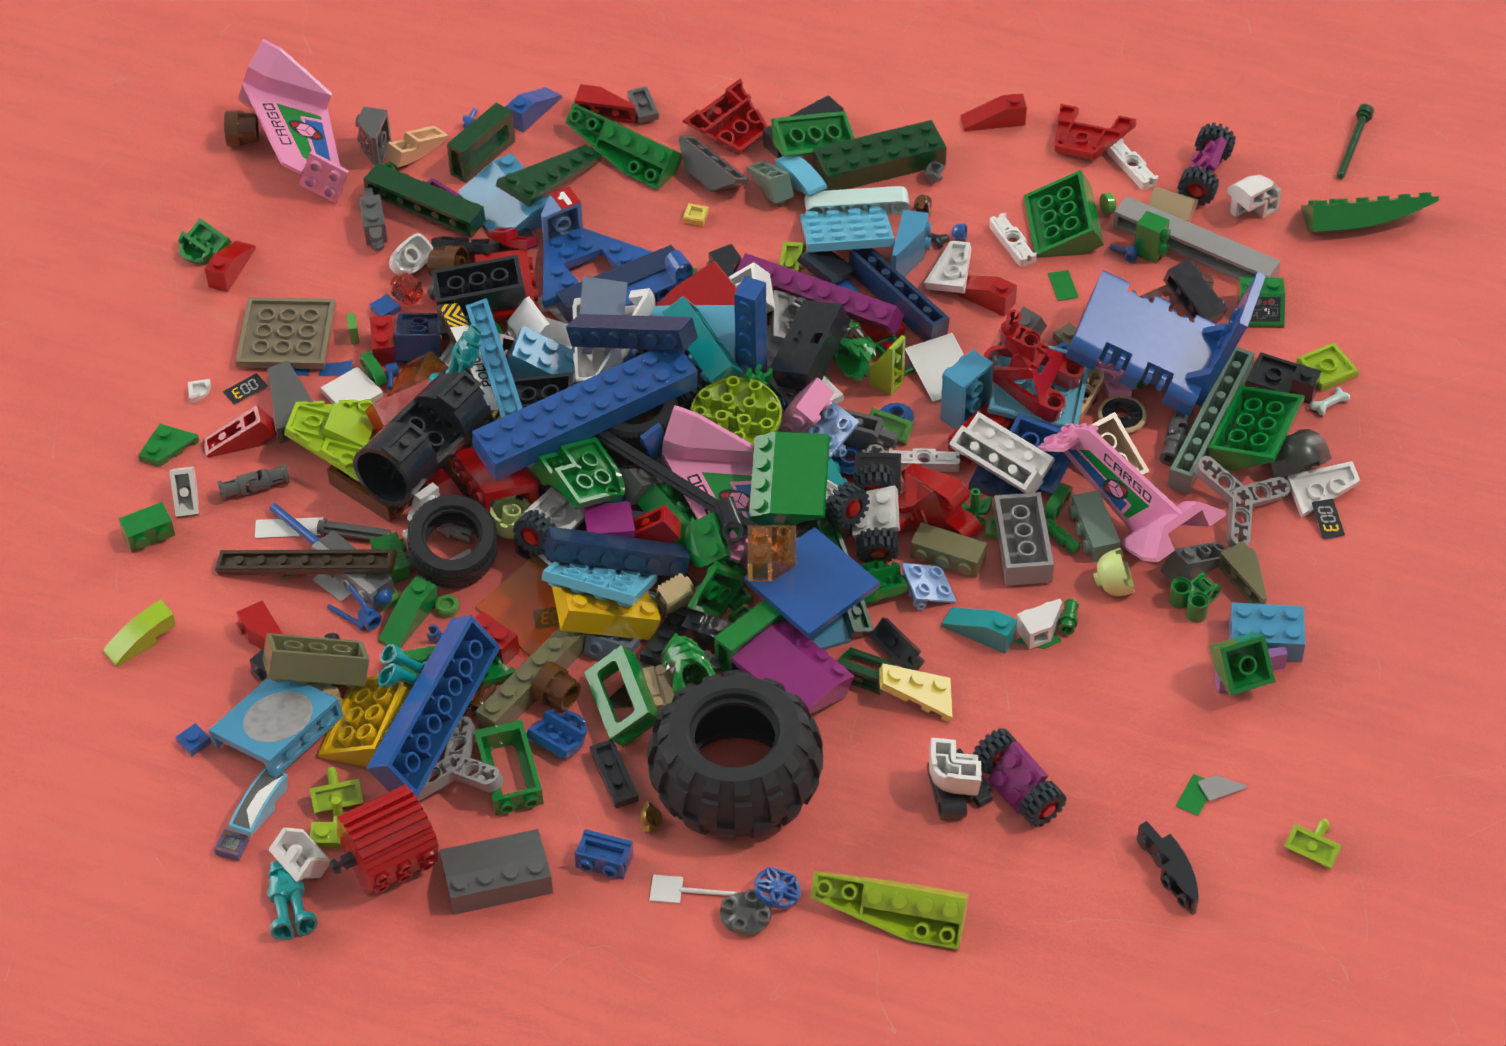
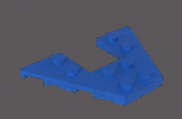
M582 227L544 242V308L557 303L556 292L580 283L568 270L569 268L599 256H603L613 268H616L641 256L650 254L652 251Z

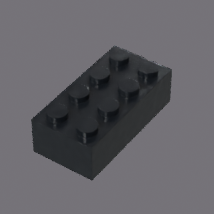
M518 255L431 270L437 306L459 303L465 316L468 315L466 305L486 298L491 311L519 306L526 298Z

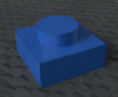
M196 723L176 736L177 743L191 757L211 744L210 737Z

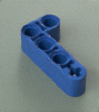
M680 250L670 252L665 258L664 271L627 286L625 306L634 305L629 299L630 291L650 288L653 292L655 303L660 302L674 287L693 275L691 263Z

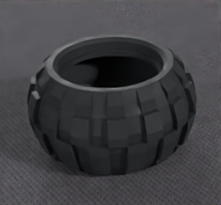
M735 672V676L723 677L720 674L702 678L701 684L697 686L691 684L678 691L674 695L672 703H669L667 707L664 706L660 711L653 726L647 750L651 784L659 793V799L673 817L677 816L680 820H683L685 825L695 832L704 835L712 832L717 834L718 839L736 840V836L750 835L751 839L769 834L774 826L781 828L792 822L799 815L803 804L808 805L816 792L823 769L822 737L814 718H811L807 705L797 694L794 695L791 692H786L783 684L766 677L762 680L753 678V675L750 673ZM727 738L752 739L772 748L762 760L744 767L720 766L710 762L699 752L706 745Z

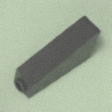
M288 360L267 368L276 430L280 444L292 440L285 436L284 433L295 403L303 401L313 402Z

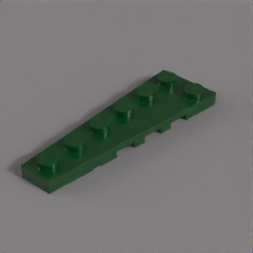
M583 145L516 172L508 173L497 179L496 187L530 207L599 163L602 154L595 151L592 147Z

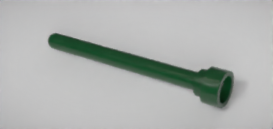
M1361 104L1357 109L1356 117L1358 121L1337 172V178L1339 179L1345 177L1365 123L1370 121L1374 115V108L1369 104Z

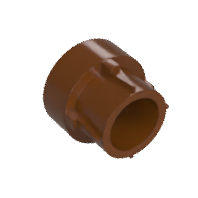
M240 110L225 111L224 133L227 146H242V144L258 142L259 121L257 114L244 113V111Z
M454 245L433 247L427 260L430 276L432 277L431 270L469 264L468 250L464 246Z
M551 661L546 663L536 674L531 684L530 695L544 705H548L551 708L555 707L564 712L578 698L581 685L575 678L569 675L567 669Z

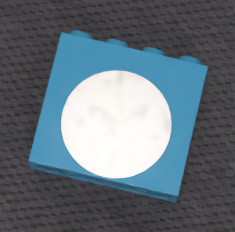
M267 678L209 729V733L216 748L225 743L264 763L269 775L277 778L344 715L338 698L308 684H300L293 680L275 682Z

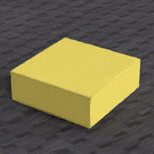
M688 203L683 216V223L704 227L709 214V207Z

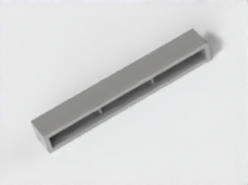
M1128 196L1125 197L1114 211L1113 227L1134 236L1136 234L1137 222L1146 211L1169 219V229L1171 230L1170 237L1167 240L1169 251L1239 280V277H1255L1257 272L1266 275L1265 278H1277L1279 275L1280 260Z

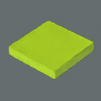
M1335 343L1299 356L1296 360L1297 364L1322 371L1318 387L1320 392L1359 376V370Z
M334 402L322 434L337 441L363 447L370 439L373 426L368 417Z

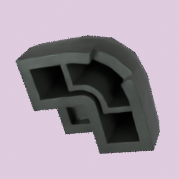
M1300 429L1286 436L1275 461L1270 462L1274 477H1285L1303 472L1305 469L1315 465L1320 466L1332 458L1327 443L1319 433L1310 429Z

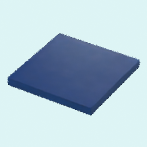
M815 527L744 577V583L808 639L880 588V582Z

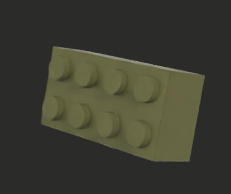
M267 633L263 663L268 679L275 682L293 680L300 684L318 682L324 686L343 684L349 688H357L366 684L369 657L363 641Z

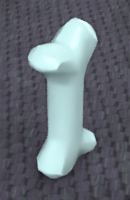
M1337 387L1335 394L1320 402L1312 401L1310 409L1317 411L1320 416H1324L1325 410L1341 401L1348 402L1350 394L1343 392L1340 387Z

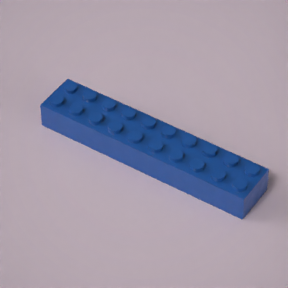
M650 350L472 431L473 449L492 477L497 481L535 463L539 456L557 452L561 445L588 439L696 389L698 371L683 351Z

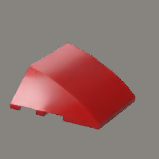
M741 78L727 87L723 95L701 111L697 109L682 121L723 147L737 153L743 152L763 137V130L768 127L759 110L755 109L750 94L746 93Z

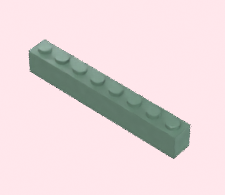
M1236 347L1208 394L1170 468L1168 488L1190 494L1198 478L1194 472V465L1200 458L1209 456L1208 446L1239 385H1245L1252 370L1254 352Z

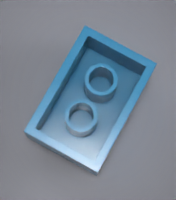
M526 326L521 327L512 342L507 356L513 377L521 378L574 372L575 375L574 350Z
M974 349L967 355H963L952 367H948L942 374L940 419L955 430L988 403L991 397L994 363Z
M1231 602L1228 619L1229 639L1252 632L1265 635L1268 649L1285 647L1288 654L1286 661L1302 662L1306 645L1304 606Z

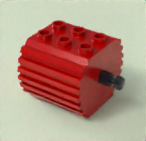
M406 784L337 816V836L345 854L340 856L341 861L339 862L335 859L331 860L330 867L335 874L341 873L340 868L343 866L346 870L351 868L361 887L364 888L365 893H368V895L373 892L381 893L389 888V884L396 881H406L412 876V873L418 870L426 871L437 862L439 843L436 833L426 812L423 810V806Z

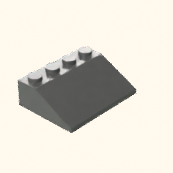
M538 829L439 850L453 915L553 893L552 877Z

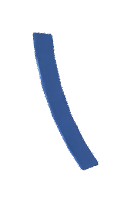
M353 360L326 363L325 369H320L318 376L343 375L352 369ZM294 369L297 375L309 376L310 369Z

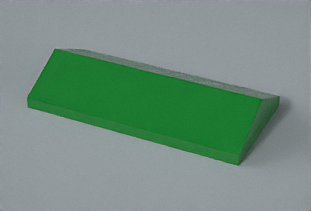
M846 111L780 117L771 120L773 144L783 157L813 154V148L855 138Z

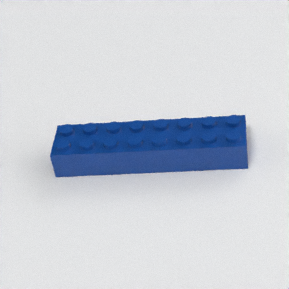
M472 615L451 619L366 768L389 792L406 784L413 791V794L418 797L500 649L499 644Z

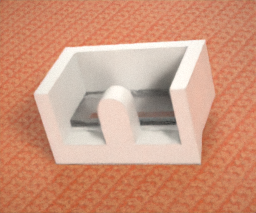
M283 828L268 849L296 882L303 878H321L331 861L303 829Z

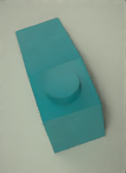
M952 607L941 623V627L1006 654L1016 638L1018 619L996 610Z

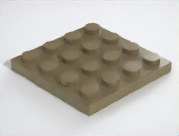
M248 297L236 357L237 368H269L288 360L293 369H325L336 308L335 299Z

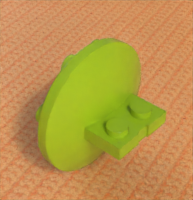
M730 376L704 387L695 396L690 411L702 415L753 445L755 436L777 432L782 421L780 401L769 387L758 380L750 379V382H747L745 378H738L736 376Z

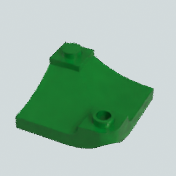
M596 437L561 445L557 452L539 456L532 467L544 486L551 485L560 491L575 510L602 502L618 503L625 494V485L620 471Z

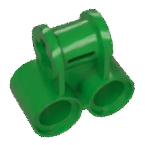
M1204 572L1199 573L1191 581L1187 578L1178 577L1171 582L1169 603L1179 609L1187 607L1186 617L1190 621L1195 623L1203 622L1207 618L1209 603L1219 596L1222 587L1207 579V575Z

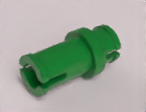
M1075 599L1064 601L1063 614L1059 617V631L1064 635L1073 634L1078 624L1076 616L1079 603Z

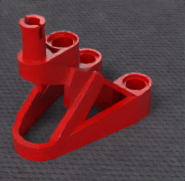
M1010 310L1007 313L1006 321L1001 324L998 333L999 340L1003 345L990 347L984 353V357L987 359L994 355L1011 358L1009 366L993 367V382L1035 416L1048 422L1058 421L1063 413L1066 399L1063 394L1052 389V386L1056 383L1066 389L1077 388L1080 385L1085 368L1066 358L1065 353L1051 349L1047 344L1041 343L1039 333L1019 324L1022 314L1018 311L1017 316H1015L1016 310ZM1040 365H1043L1045 367L1041 374H1039L1037 369ZM1033 379L1038 398L1013 381Z
M910 463L902 470L901 475L905 482V491L898 496L900 531L915 530L916 532L921 522L973 538L981 531L982 526L978 519L962 507V504L970 498V493L962 482L950 475L915 463Z

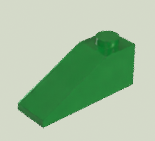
M418 576L412 580L400 596L378 639L379 643L386 646L394 644L400 648L403 647L435 608V602L438 599L435 584Z

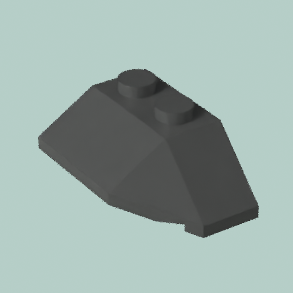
M680 136L679 144L684 169L691 174L690 176L693 179L702 182L707 190L711 192L726 191L749 182L746 176L706 145L702 144L694 136Z

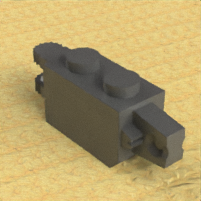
M372 188L364 189L365 197H359L366 244L371 245L372 250L377 252L383 250L384 243L388 242L380 194L373 195Z
M844 409L860 421L844 441V445L867 450L869 445L877 444L885 448L895 449L898 443V433L884 428V421L882 419Z

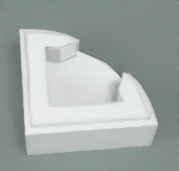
M210 379L188 382L190 404L198 402L208 395L211 389Z

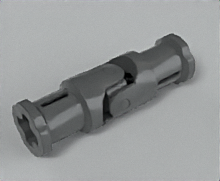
M1173 409L1174 416L1169 421L1168 431L1163 442L1164 450L1159 456L1163 464L1172 466L1186 439L1189 429L1188 421L1193 414V409L1189 416Z
M285 463L281 464V467L270 470L265 468L256 472L236 476V479L229 481H217L223 501L227 497L241 494L243 496L259 490L269 489L275 484L290 483Z

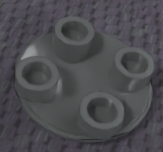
M751 889L747 892L736 893L724 898L721 903L720 918L725 927L730 931L740 935H753L761 932L768 926L771 920V909Z

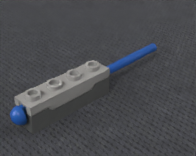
M273 503L270 506V511L311 543L313 550L356 549L334 530L319 539L279 505ZM329 574L334 580L338 579L348 592H350L348 585H352L368 606L373 607V609L377 608L378 605H388L392 600V594L395 593L393 580L387 574Z

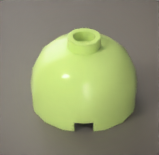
M515 495L494 500L495 504L492 507L490 506V514L495 521L498 536L506 539H515L514 535L516 533L513 532V525L532 505L525 498L521 501L515 499Z
M1121 548L1105 553L1097 563V573L1093 574L1097 587L1102 586L1106 593L1118 597L1135 593V590L1132 588L1134 583L1128 563L1122 561V556L1125 555Z

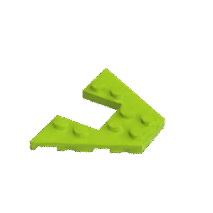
M370 399L362 401L339 400L338 404L368 417L365 410L375 402H371ZM324 401L296 402L285 427L284 435L359 481L354 470L353 461L355 454L362 447L333 440L322 434L333 404H324Z

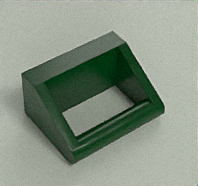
M850 647L837 662L854 675L851 685L880 695L882 689H880L879 671L851 662V660L855 658L877 667H881L882 664L895 666V663Z

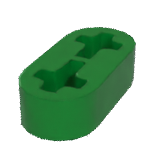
M371 351L360 354L359 361L366 375L378 387L386 384L385 373Z
M1062 482L1058 485L1045 506V518L1057 520L1071 497L1072 486Z

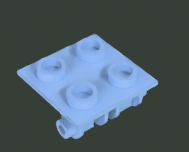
M832 401L830 406L820 415L821 419L813 427L811 426L806 433L828 434L830 436L829 456L843 457L847 453L843 443L860 421Z
M901 563L903 569L902 576L908 583V594L912 597V604L915 608L923 610L928 601L957 602L942 568L933 565Z

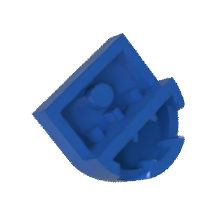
M554 709L544 712L542 721L527 730V738L551 751L557 757L566 760L582 749L587 733L586 722L574 712L566 710L564 714H554Z

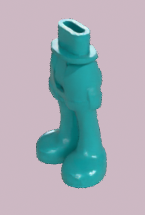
M470 325L468 331H464L451 350V363L445 371L446 373L453 374L455 371L461 373L463 370L468 373V370L474 367L479 355V347L482 344L480 340L483 336V333L477 326ZM432 373L428 379L431 383L440 373Z
M388 644L383 649L380 657L381 662L388 666L384 667L379 673L378 685L383 688H390L397 682H405L414 686L427 661L423 663L417 662L408 657L399 646ZM401 666H404L415 671L416 674L406 671Z
M278 860L270 863L271 870L269 871L270 880L267 893L269 900L275 903L278 918L270 924V933L278 940L288 941L294 938L295 934L287 907V902L290 901L295 916L297 934L301 937L307 936L316 929L318 920L313 912L305 911L302 895L305 888L301 880L296 882Z

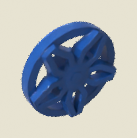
M767 867L759 872L754 881V891L757 897L766 905L776 909L793 907L800 898L801 887L793 873L790 874L784 870ZM763 892L768 893L770 898H768ZM783 898L791 900L788 902H781Z

